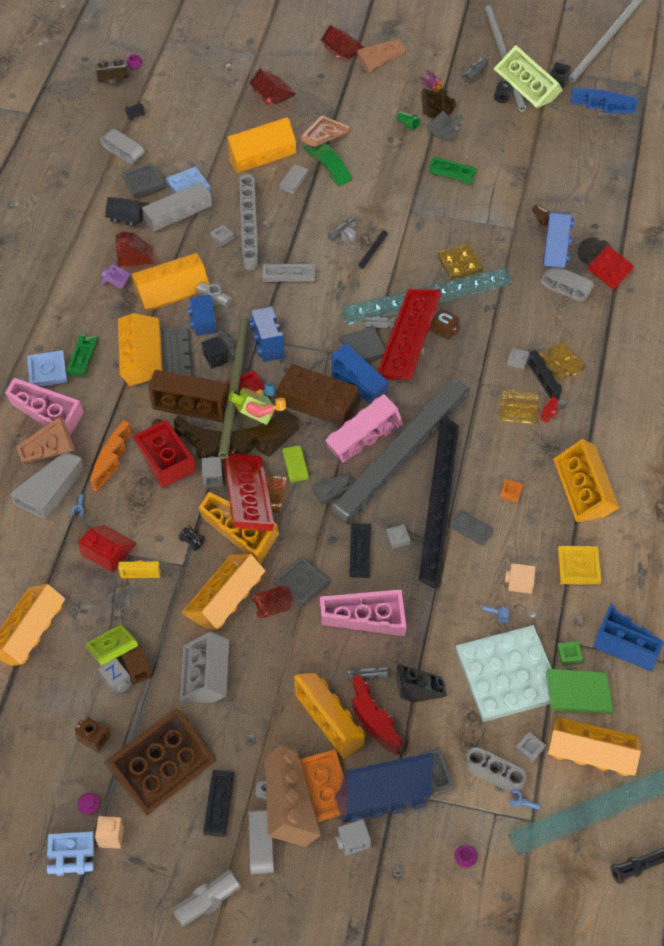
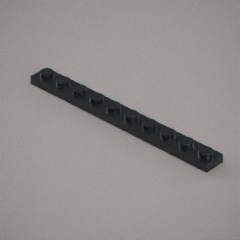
M447 417L440 420L418 579L431 588L439 586L459 425Z

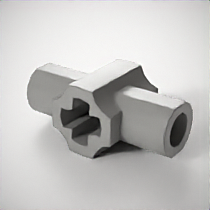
M201 282L196 289V292L202 296L211 295L213 306L222 305L227 308L231 304L232 297L222 293L221 286L216 283L206 285Z

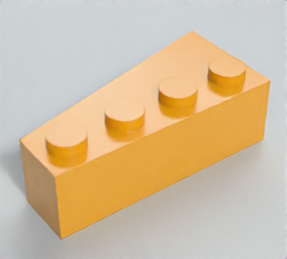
M208 492L199 506L201 516L206 522L243 553L251 554L259 564L262 563L279 535L276 523H274L273 531L233 528L229 501Z

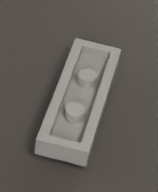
M263 264V282H315V264Z

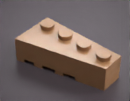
M279 746L265 757L268 836L306 847L321 836L298 752Z

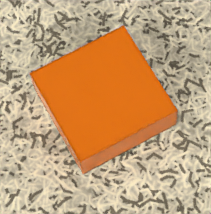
M505 479L500 498L518 503L524 484Z

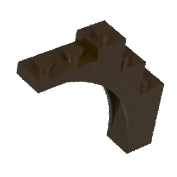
M284 409L270 419L268 424L262 423L252 428L232 431L228 453L247 455L256 448L258 452L270 457L299 430V418ZM179 415L173 420L176 434L180 437L183 436L193 447H196V455L201 461L202 458L219 457L222 431L193 426Z

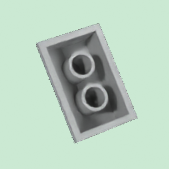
M208 632L183 645L179 702L214 703L226 697L229 655L228 639Z

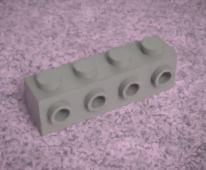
M199 182L142 207L143 218L153 232L211 207V193L202 182Z

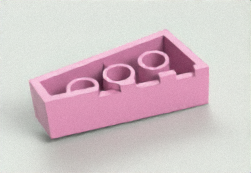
M16 378L12 380L5 392L10 404L44 427L58 417L64 419L70 436L84 413L79 400Z
M383 394L375 398L368 407L360 410L354 418L346 421L339 430L331 433L325 441L334 455L344 463L362 452L365 445L372 446L376 443L378 437L382 435L386 437L391 434V429L395 427L399 429L404 425L398 408Z
M402 590L320 597L321 625L405 637L406 620Z

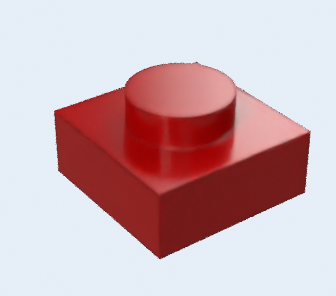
M554 397L550 399L542 410L541 421L548 423L551 418L554 419L557 416L559 400Z

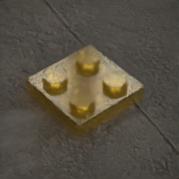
M470 243L438 252L437 257L450 281L483 272V266Z

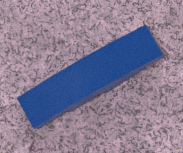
M572 88L570 98L571 105H587V109H603V113H635L638 102L637 98L624 94L585 88Z

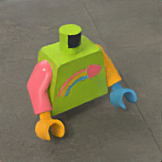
M272 382L265 383V390L260 389L254 392L242 388L240 393L232 390L228 399L235 403L239 412L264 424H268L275 410L283 411L286 408L285 398H276L275 405H273L267 397L273 396L276 392L275 385Z

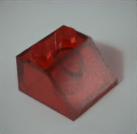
M331 24L320 40L325 44L324 47L329 51L333 50L334 55L340 59L343 57L349 60L357 55V50L365 48L348 33Z
M262 68L258 69L249 83L253 87V91L261 95V99L267 104L271 102L277 105L296 95L279 76Z
M121 232L116 234L118 267L153 264L152 246L134 233Z

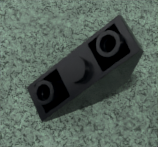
M397 665L396 681L401 699L419 702L447 696L445 683L441 676L406 665Z

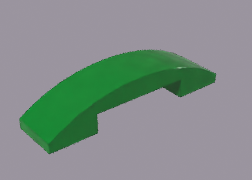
M326 143L316 147L304 146L307 153L312 158L316 157L330 172V178L338 187L352 181V177L343 161Z

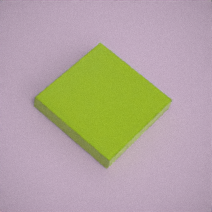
M122 624L85 644L88 651L101 666L138 646L136 640Z

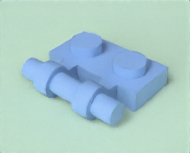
M94 832L48 834L47 857L48 859H56V864L47 865V873L64 876L65 873L77 872V875L85 874V872L94 871V862H85V857L94 856ZM65 858H77V863L64 864Z

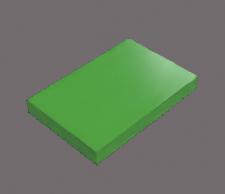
M547 669L545 672L551 711L611 714L613 712L607 673Z

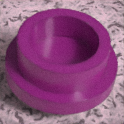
M132 54L127 59V65L130 68L136 69L142 65V59L139 55Z
M85 793L78 799L77 806L81 813L91 815L99 809L100 800L94 793Z
M462 845L455 851V861L460 867L470 868L477 861V852L469 845Z

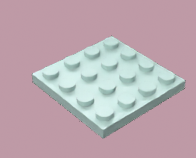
M534 625L456 645L457 656L482 722L550 704L545 672L547 669L552 668Z

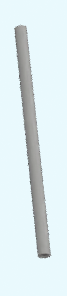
M643 0L632 1L568 77L570 82L576 81Z
M487 5L485 11L501 59H503L508 52L491 5ZM512 86V92L519 111H525L526 105L522 94Z

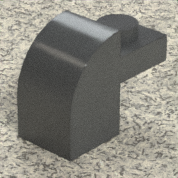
M442 111L426 127L434 136L444 141H449L460 131V122L464 118L459 114L451 120Z

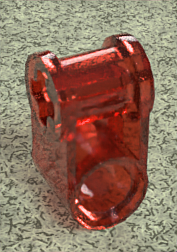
M286 586L261 591L252 596V601L257 607L256 614L259 618H267L273 614L287 611L292 607L291 591Z

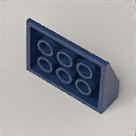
M433 753L347 770L336 795L343 823L349 821L353 823L367 817L375 819L390 812L398 814L408 808H423L431 796Z

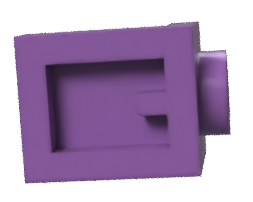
M112 263L109 269L105 267L100 276L103 278L101 284L104 285L108 281L122 289L130 273Z

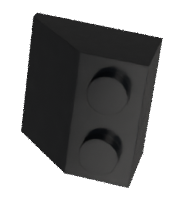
M107 197L105 217L110 218L111 222L120 223V220H123L128 225L136 226V223H142L144 220L142 207L150 203L118 197Z

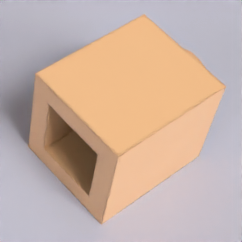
M511 563L510 571L506 570L505 583H508V591L532 594L535 566Z
M98 816L95 839L99 848L121 849L124 832L121 817Z

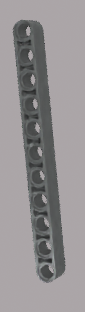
M452 379L335 502L331 509V514L345 524H349L440 427V420L444 417L448 418L467 398L470 388Z

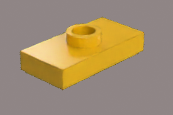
M138 560L135 562H119L118 569L122 579L161 578L159 561L145 562Z

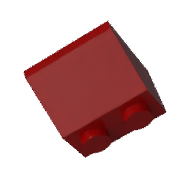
M106 525L90 528L78 541V546L82 556L113 573L118 567L119 562H122L136 546V542Z

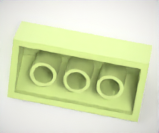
M516 45L494 68L499 75L536 108L552 102L563 90L554 78Z

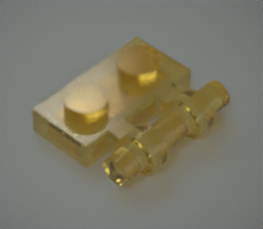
M564 342L550 348L549 355L544 351L539 354L544 358L545 365L552 370L553 375L561 381L566 379L565 373L572 377L585 370L586 365Z
M509 390V392L502 391L501 398L508 399V401H501L499 420L537 423L538 405L531 404V401L538 402L539 395L532 394V392L517 393L515 390ZM514 400H523L525 403L514 402Z

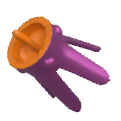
M426 69V73L430 78L426 79L421 76L420 79L425 82L422 84L429 86L432 91L439 90L442 86V81L437 79L433 71L431 73Z

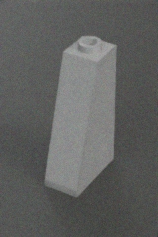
M75 453L61 454L12 491L10 495L13 504L46 520L83 472L82 458Z

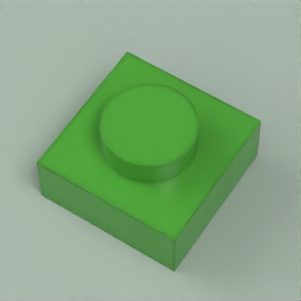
M578 641L558 643L557 650L561 666L582 663L583 657Z

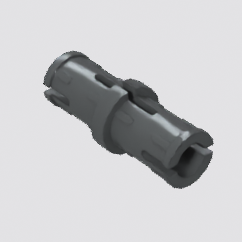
M481 57L476 63L470 65L469 69L462 76L464 81L470 82L472 78L481 73V70L488 65L485 57Z

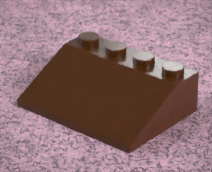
M175 708L109 757L104 763L144 814L148 815L216 760L180 710Z

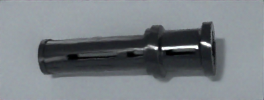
M664 847L639 858L629 857L626 862L618 865L612 864L610 869L614 880L620 885L624 883V880L633 876L637 878L641 876L642 871L664 863Z

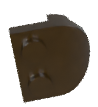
M116 58L110 62L102 60L95 64L99 82L106 81L107 84L122 82V78L128 79L129 77L126 59Z
M423 88L421 92L423 114L435 118L442 111L449 116L456 107V101L454 98L451 99L447 95L448 92L440 88L439 92Z

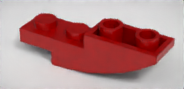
M361 675L352 677V687L356 694V697L352 698V708L360 723L381 746L391 753L399 755L403 742L400 734L395 733L393 729L395 725L390 714L387 715L384 708L378 710L375 699L371 700L369 696V685L367 681L363 682Z

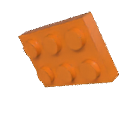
M336 749L301 758L300 762L317 822L341 816L336 795L344 775Z

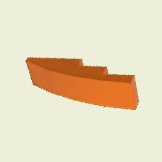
M125 420L112 433L95 463L90 479L94 492H97L120 467L118 458L126 451L124 442L132 435L130 423Z

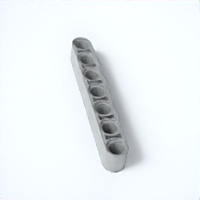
M244 174L239 179L242 259L245 269L254 270L258 267L255 182L252 175Z

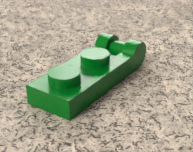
M433 157L428 167V172L461 180L465 184L470 185L477 173V169L473 166Z
M80 334L66 370L67 375L86 376L95 349L99 345L98 336L87 337L85 334Z

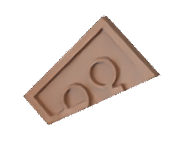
M400 39L357 50V56L368 74L373 72L375 67L380 68L384 62L392 61L405 53V47Z
M321 115L302 135L301 141L309 146L316 147L349 133L350 127Z
M60 417L16 446L21 462L25 464L75 451L65 421Z

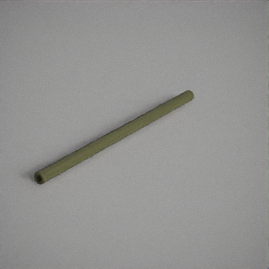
M247 319L240 321L228 399L232 390L238 392L249 327ZM228 399L218 453L221 459L228 457L236 408L235 403Z

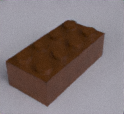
M291 364L276 389V398H285L286 407L342 427L349 420L359 401V387Z
M155 369L148 386L152 409L224 422L228 399L227 383Z

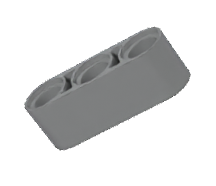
M111 129L100 138V142L105 149L129 164H134L145 155L144 149L140 144L115 129Z
M549 266L540 279L543 286L577 301H585L594 287L589 279L560 267Z
M473 747L467 752L465 767L468 772L510 793L513 790L519 792L523 790L526 773L522 768L478 747ZM471 759H479L480 763H473ZM491 768H497L500 772L494 773L491 771ZM511 778H518L521 782L515 783L511 781Z
M267 809L249 810L251 875L274 873L273 838L268 836Z

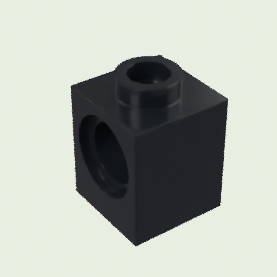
M556 62L550 72V76L564 89L571 66Z
M218 336L201 342L203 355L211 369L228 363L227 351Z

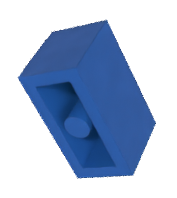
M211 295L190 298L191 305H188L189 316H193L190 319L191 329H195L196 336L217 333Z

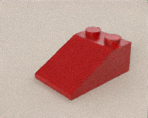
M167 420L133 435V439L161 488L196 472L194 458Z

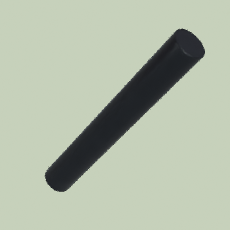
M385 230L380 233L358 264L359 268H365L388 235Z

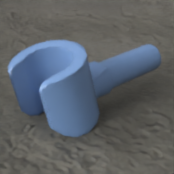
M83 494L79 495L78 504L72 508L74 517H76L75 514L78 511H81L82 518L85 516Z
M485 605L482 606V610L498 615L497 620L499 622L508 623L509 611L507 608L494 609Z
M513 790L511 792L513 797L519 798L518 800L509 799L512 807L517 808L523 805L537 810L540 809L539 804L522 798L519 791Z

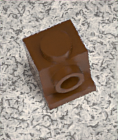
M89 717L85 721L80 720L75 727L77 741L97 753L111 736L106 725L103 726Z

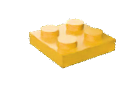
M558 546L560 584H601L598 546Z

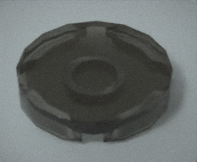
M596 237L587 238L580 243L577 254L583 263L590 265L607 245L610 247L611 245L605 240H598L599 238Z

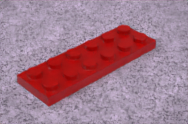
M440 289L407 290L377 371L385 379H412L442 295Z
M228 453V457L223 459L233 528L273 531L274 520L262 456Z

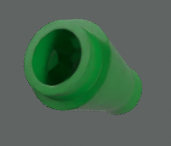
M404 112L397 114L396 119L409 130H416L419 127L420 119L417 115Z

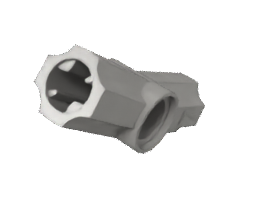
M229 869L213 882L205 883L198 887L191 897L173 907L172 911L180 925L184 927L203 914L208 915L221 906L222 901L240 889L241 885Z

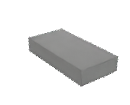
M294 164L279 184V189L294 194L309 174V169Z

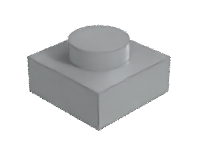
M222 225L210 232V237L218 245L223 246L234 239V233Z
M512 347L507 365L524 370L530 352Z
M404 524L386 529V536L391 549L410 545L411 540Z
M528 732L518 743L515 751L533 763L545 750L546 745Z

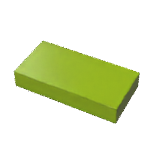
M301 445L283 448L282 453L290 483L308 480L309 476Z

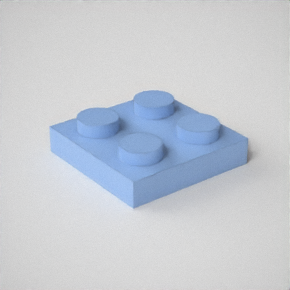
M196 167L166 178L168 186L174 193L199 182H202L209 192L211 191V186Z
M63 350L27 356L29 383L39 387L67 383Z

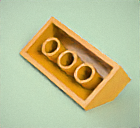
M288 117L227 136L229 161L236 173L296 154V140Z
M198 253L132 274L134 289L145 312L199 295L196 289L201 282L209 285L204 265Z
M136 313L118 318L119 368L121 377L129 386L151 380L155 369L162 371L159 318Z
M581 439L553 459L576 522L604 518L620 508L596 445Z
M251 554L229 555L181 613L205 629L217 630L225 624V619L235 612L239 602L249 595V590L253 585H256L261 580L265 570Z
M49 584L28 587L1 626L0 661L11 666L24 664L29 658L31 649L40 642V636L43 631L50 627L54 615L58 614L62 609V603L65 598Z
M316 673L295 675V696L344 760L364 747L366 735L359 725L356 726L350 712L341 707L338 696L335 693L331 694L324 678L320 679Z
M555 716L549 744V755L558 760H573L574 763L579 765H593L603 771L608 769L614 770L623 776H635L641 753L640 736Z

